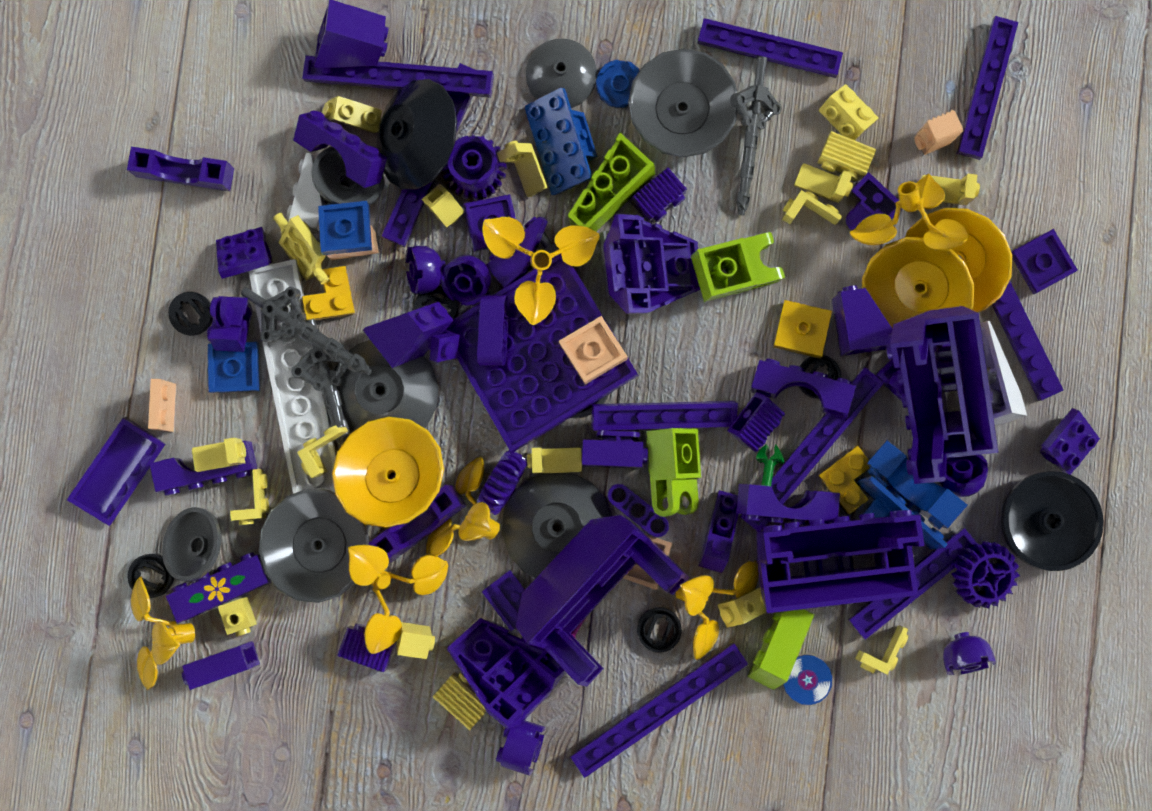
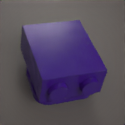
M597 430L596 437L603 438V440H583L582 466L641 469L642 464L647 463L648 448H643V442H633L632 440L639 439L640 432Z

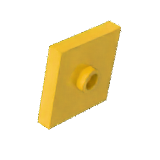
M784 300L773 348L821 359L832 311Z

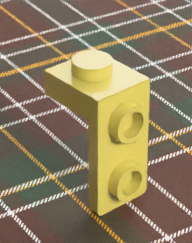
M336 96L325 103L322 113L334 123H343L377 133L382 110Z
M511 141L504 145L505 149L497 153L500 162H512L515 164L527 197H532L547 189L546 181L531 143Z
M804 163L800 168L794 186L839 203L844 196L848 197L851 192L853 183L850 180L853 174L843 170L838 177Z
M968 173L961 180L932 176L944 190V203L967 205L979 194L980 184L977 183L976 174Z
M802 190L795 200L790 198L782 210L786 212L782 220L788 224L792 223L803 205L834 225L842 218L834 206L824 205L818 201V197L815 194Z
M335 425L323 432L325 436L318 440L313 438L303 444L304 448L297 453L302 460V469L308 476L316 478L328 472L317 450L347 433L346 427L338 428Z
M228 438L224 439V442L192 448L196 472L246 464V448L242 439Z
M532 448V454H527V467L532 468L533 474L581 472V448Z
M253 469L255 509L230 511L231 521L239 520V525L254 524V519L266 518V513H269L268 498H265V488L268 487V479L262 469Z
M761 587L739 598L727 600L717 605L720 616L727 628L745 624L766 613L761 595Z
M900 625L897 626L882 661L859 650L855 659L862 662L860 667L871 673H874L877 669L888 675L889 671H893L897 664L898 657L896 655L899 649L903 648L908 640V635L906 634L908 629Z

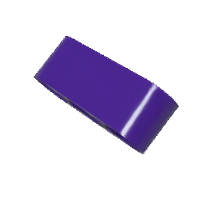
M482 295L477 344V362L479 366H504L506 363L509 321L508 296Z
M622 484L613 485L609 489L607 496L609 502L648 534L654 537H662L667 533L669 529L667 519L657 515L649 504ZM617 488H621L626 494L624 501L620 503L612 499V492ZM637 503L643 505L645 509L644 515L640 518L634 517L631 513L632 506ZM654 519H660L664 524V528L660 533H654L651 530L650 525Z

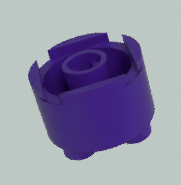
M463 136L455 141L448 160V167L454 181L463 189L471 192H478L490 186L496 179L499 171L497 155L492 144L480 136ZM469 162H477L478 164L476 166H470Z
M524 720L517 727L505 728L503 737L507 739L505 745L499 748L496 761L500 762L501 767L530 776L534 769L529 767H531L532 762H537L544 740V735L540 734V732L545 731L546 727Z

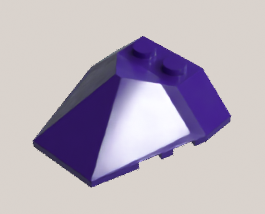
M615 215L603 247L609 295L626 314H646L700 290L691 260V255L698 249V241L675 231L669 232L662 229L661 225L644 221V218L639 215Z
M480 618L449 645L447 650L487 713L506 729L517 727L550 695L566 671L544 648L527 644L523 637L522 639L509 634V630Z

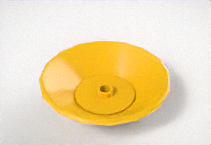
M943 208L927 214L933 226L940 220L951 219L959 222L966 229L968 240L952 250L961 256L962 260L966 263L974 282V306L972 310L977 313L986 310L1003 295L1012 277V253L1004 233L988 217L965 208ZM923 217L907 230L905 237L923 238L924 234L930 231ZM918 284L920 290H925L923 284Z
M905 237L886 244L870 259L862 277V288H866L892 329L893 324L930 310L959 306L972 310L974 306V282L966 263L952 249L946 251L930 250L925 246L923 238ZM918 284H923L925 290H920Z
M389 416L368 421L349 434L336 454L332 471L335 495L346 513L365 525L388 528L409 523L428 509L440 491L444 473L441 449L427 429L410 419ZM395 472V478L389 479L390 473Z

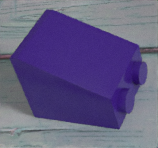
M329 0L317 37L314 67L377 66L380 56L384 57L387 50V43L385 41L389 28L385 26L386 16Z
M857 285L843 287V291H839L831 299L840 356L887 350L886 344H889L888 334H892L893 329L866 288L858 289Z
M439 302L367 326L363 331L390 366L394 368L424 356L431 348L432 336L443 334L454 320Z

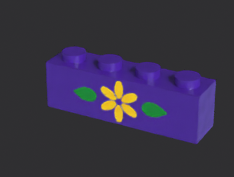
M254 552L240 557V563L233 566L231 562L217 568V573L210 576L208 572L189 586L185 582L173 587V593L166 595L176 622L180 623L271 583V580L264 572L260 555H255Z

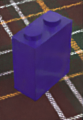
M253 641L183 665L182 679L185 685H188L189 689L192 690L259 665L260 662Z

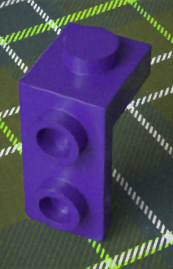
M445 330L443 334L432 336L429 360L441 362L457 358L460 335Z

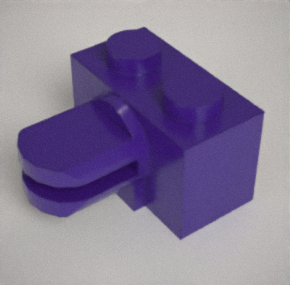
M868 172L851 190L860 201L846 216V224L850 230H854L862 220L873 214H886L891 217V220L895 215V203L899 200Z
M213 297L210 305V315L213 318L212 326L208 327L207 338L215 351L244 352L253 313L248 298Z

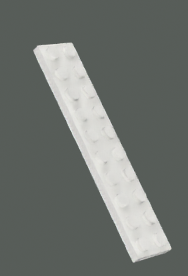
M296 259L248 271L252 291L266 300L285 291L288 287L299 289L301 292L299 298L300 308L304 313L301 297L305 295ZM290 303L283 311L289 313L294 308H292ZM255 304L260 332H262L260 312L262 308ZM279 319L277 320L276 330H280L283 324ZM298 335L295 337L285 336L281 339H276L273 343L262 340L292 491L296 493L309 488L330 490L335 493L332 471L337 452L334 440L317 450L328 471L320 477L311 478L310 475L308 476L301 466L302 460L297 453L304 448L303 444L313 438L317 440L325 436L323 432L331 428L322 392L315 390L313 385L294 377L291 373L292 368L300 362L310 349H313L312 344L304 341ZM317 364L308 371L313 377L318 374Z

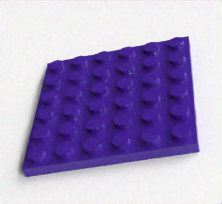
M561 254L553 257L550 267L542 271L540 283L546 282L553 285L556 292V301L551 312L541 322L531 325L517 309L514 301L515 291L521 283L525 281L535 283L536 269L494 294L505 295L509 299L507 354L504 366L478 365L477 344L480 303L455 318L446 329L460 335L457 359L510 452L517 451L639 376L628 358L591 382L583 383L561 348L559 340L598 317H603L574 267L566 264L562 260Z

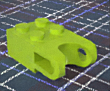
M771 232L697 249L691 255L704 302L775 284L785 278L781 267L769 268L760 260L761 250L767 249L774 243Z
M669 428L647 431L648 472L650 474L654 512L662 517H668L676 513L690 515L696 512L699 505L697 478H701L698 429ZM683 496L689 501L687 508L683 506ZM668 497L669 506L665 510L662 503Z

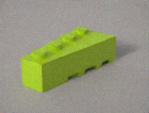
M621 133L618 134L611 150H608L599 169L595 171L587 188L583 190L569 212L568 218L571 226H584L597 232L655 175L654 163Z

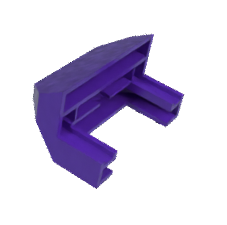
M964 306L930 310L893 324L892 334H888L889 344H886L888 359H893L894 368L901 366V370L898 371V381L900 386L904 385L905 393H902L903 408H908L909 415L905 416L906 428L912 431L913 437L912 448L908 449L907 472L908 475H913L914 484L946 481L947 458L999 453L979 313ZM943 344H950V345H951V346H946V347H938V345H943ZM958 391L961 411L948 412L945 392Z
M911 510L890 511V516L874 517V513L859 514L858 520H850L849 516L834 517V522L825 523L824 519L809 520L810 525L800 526L799 522L784 523L785 528H782V525L763 526V531L757 532V560L761 595L766 612L774 613L919 596L912 546H924L920 514H912ZM874 553V567L854 569L853 555ZM803 561L805 575L790 576L789 563Z
M622 515L591 519L522 592L516 628L527 644L544 648L578 685L587 687L604 668L571 634L636 563L671 595H674L680 588V585L685 583L690 577L650 538Z

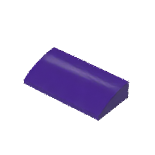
M127 417L122 418L67 498V501L110 526L149 470V463H153L166 444Z

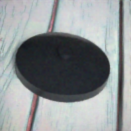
M1056 471L1040 472L1022 479L1011 489L1002 507L1001 528L1007 545L1021 561L1037 569L1063 571L1080 565L1094 553L1103 533V512L1096 495L1083 481L1067 473Z

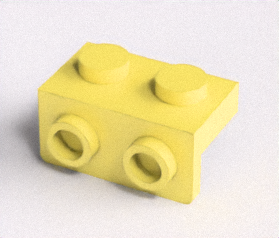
M846 84L833 93L819 109V112L842 136L852 140H856L879 119L872 109Z

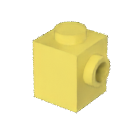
M438 184L421 199L445 227L455 223L465 212L450 192L441 184Z
M248 597L218 606L227 635L235 633L236 637L251 632L250 627L257 625Z
M401 622V635L396 641L397 655L427 659L428 652L433 651L435 636H432L430 626Z

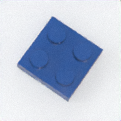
M368 201L318 206L322 255L372 250Z
M246 342L244 352L215 351L212 344H208L209 392L260 391L259 343Z

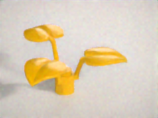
M929 173L917 183L908 181L899 185L897 189L899 201L895 203L896 210L892 220L886 214H873L862 220L854 230L850 231L852 238L866 245H881L889 242L897 234V229L893 225L897 224L902 208L906 212L920 211L928 229H930L923 237L925 246L930 250H950L964 244L968 240L966 229L955 220L943 219L935 226L931 224L924 209H933L940 205L945 198L943 188Z
M499 217L483 221L485 243L495 256L508 259L513 256L515 249L531 257V265L537 270L535 283L532 281L521 283L514 295L517 309L531 325H535L545 319L553 309L556 301V292L553 285L546 282L540 283L542 271L550 267L552 258L561 254L562 260L570 266L584 265L592 257L600 238L599 233L588 227L567 226L561 229L554 238V242L559 250L552 253L538 250L533 253L519 246L524 240L525 231L518 220L511 217Z
M477 457L461 470L456 480L457 492L461 495L465 493L467 499L474 506L471 507L461 525H452V520L449 519L428 535L426 543L427 555L439 556L444 553L453 540L454 530H459V538L464 541L477 540L483 537L492 540L498 534L500 524L490 518L488 505L484 502L477 503L471 496V491L478 489L483 478L484 461L482 457Z
M372 545L348 547L349 575L352 581L360 586L371 584L373 586L372 591L376 593L384 610V615L380 613L372 615L365 627V645L371 654H376L392 646L399 639L402 628L401 620L397 616H389L390 611L380 590L387 588L390 584V579L393 578L409 584L414 583L413 589L418 595L431 594L442 585L448 571L446 560L433 555L422 556L412 567L411 575L413 578H406L385 571L389 564V558L383 549Z
M748 561L738 569L732 590L713 588L714 582L712 577L703 575L686 581L676 591L675 596L677 599L685 602L687 613L691 616L698 614L703 619V624L697 627L693 639V652L696 660L701 659L713 648L719 635L718 622L715 620L709 621V618L702 612L708 597L713 592L728 595L736 594V598H739L755 590L759 576L757 561Z
M141 576L137 579L132 590L131 609L137 621L144 619L145 621L155 623L152 628V650L149 651V648L144 646L140 649L137 657L139 678L145 688L150 690L157 680V665L167 662L180 644L192 643L195 639V629L192 623L176 624V621L151 617L148 614L151 608L150 598Z

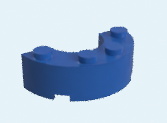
M887 440L869 460L868 466L870 469L868 473L874 478L879 477L887 484L889 492L902 497L906 501V507L909 510H914L928 518V522L938 530L942 527L949 528L968 505L949 489L943 488L934 482L914 484L913 475H908L907 456Z

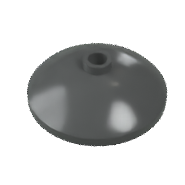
M553 39L541 44L534 50L527 62L526 81L531 94L536 100L559 88H565L570 106L573 108L583 103L590 96L596 84L597 68L593 56L583 45L570 39ZM562 65L565 67V70L558 71L557 67Z
M334 147L323 150L316 157L311 171L315 188L322 197L332 204L368 201V204L371 205L380 197L385 183L384 173L379 184L366 188L347 177L343 158Z
M191 507L181 511L171 521L163 539L162 556L164 565L172 577L180 581L192 582L205 576L213 567L221 548V531L215 516L206 509Z

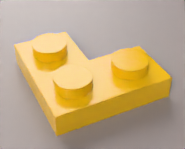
M346 266L322 269L329 277V281L323 284L325 293L301 297L303 311L306 315L305 321L354 315L355 311Z
M859 446L854 447L818 475L830 492L840 493L839 504L847 514H851L869 500L854 481V479L869 469V459Z

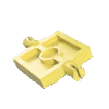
M282 213L275 215L273 220L281 228L279 244L291 260H297L299 271L307 281L315 276L321 285L328 282L329 277L322 270L321 266L326 255H322L320 242L312 235L309 226L301 220L299 215L290 218L289 222H287Z

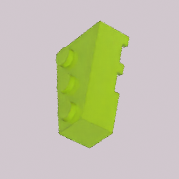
M805 609L774 612L772 616L774 621L771 628H768L762 640L764 642L754 658L747 677L772 690L786 683L815 614Z

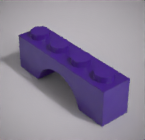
M311 111L299 115L293 138L294 142L310 152L327 148L328 145L334 147L343 158L346 176L364 188L381 182L387 157L379 153L377 148L367 145L358 136L350 134L340 124L330 121L319 111Z
M132 146L127 165V171L137 178L229 192L231 191L235 169L225 160L205 157L199 160L183 159L166 155L156 150Z
M773 359L759 360L751 386L752 393L758 392L766 397L776 399L787 388L794 386L805 387L812 390L818 396L824 413L847 419L856 388L855 385H851L852 382L843 378H837V380L827 378L828 375L816 371L813 374L803 372V368L795 365H789L788 368L779 365L780 362Z
M242 441L246 448V464L196 472L187 467L180 458H169L149 463L155 492H164L165 496L180 493L179 489L188 487L189 490L203 488V483L212 481L214 485L227 482V477L236 475L237 479L251 476V471L258 469L252 442Z
M739 484L736 513L745 514L746 520L760 521V516H768L769 522L783 523V518H790L791 522H799L801 525H805L806 520L824 519L825 523L834 522V517H838L840 493L806 490L803 498L796 505L786 507L778 501L772 486Z
M444 485L440 488L439 493L426 511L409 523L386 529L370 541L369 545L383 549L388 555L390 564L465 508L467 504L454 486Z

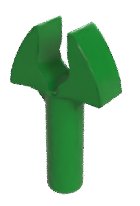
M767 444L760 449L756 456L758 463H764L762 486H771L774 466L777 463L784 464L783 455L776 444L774 455L770 459L767 457L769 453Z

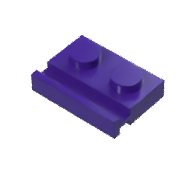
M511 570L484 589L482 593L510 631H513L516 628L521 595L525 588Z

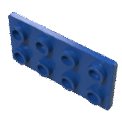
M559 88L524 107L551 195H558L590 180L592 174L588 161L598 156L584 112L571 110L565 88Z
M870 476L857 482L874 499L862 514L874 513V517L890 516V511L909 510L905 506L906 501L898 494L894 493L893 495L886 489L887 484L879 477L874 478ZM914 510L911 511L912 514H919L918 512H916V511H914ZM920 514L924 545L929 549L945 548L947 543L943 540V534L933 527L929 528L924 523V517Z

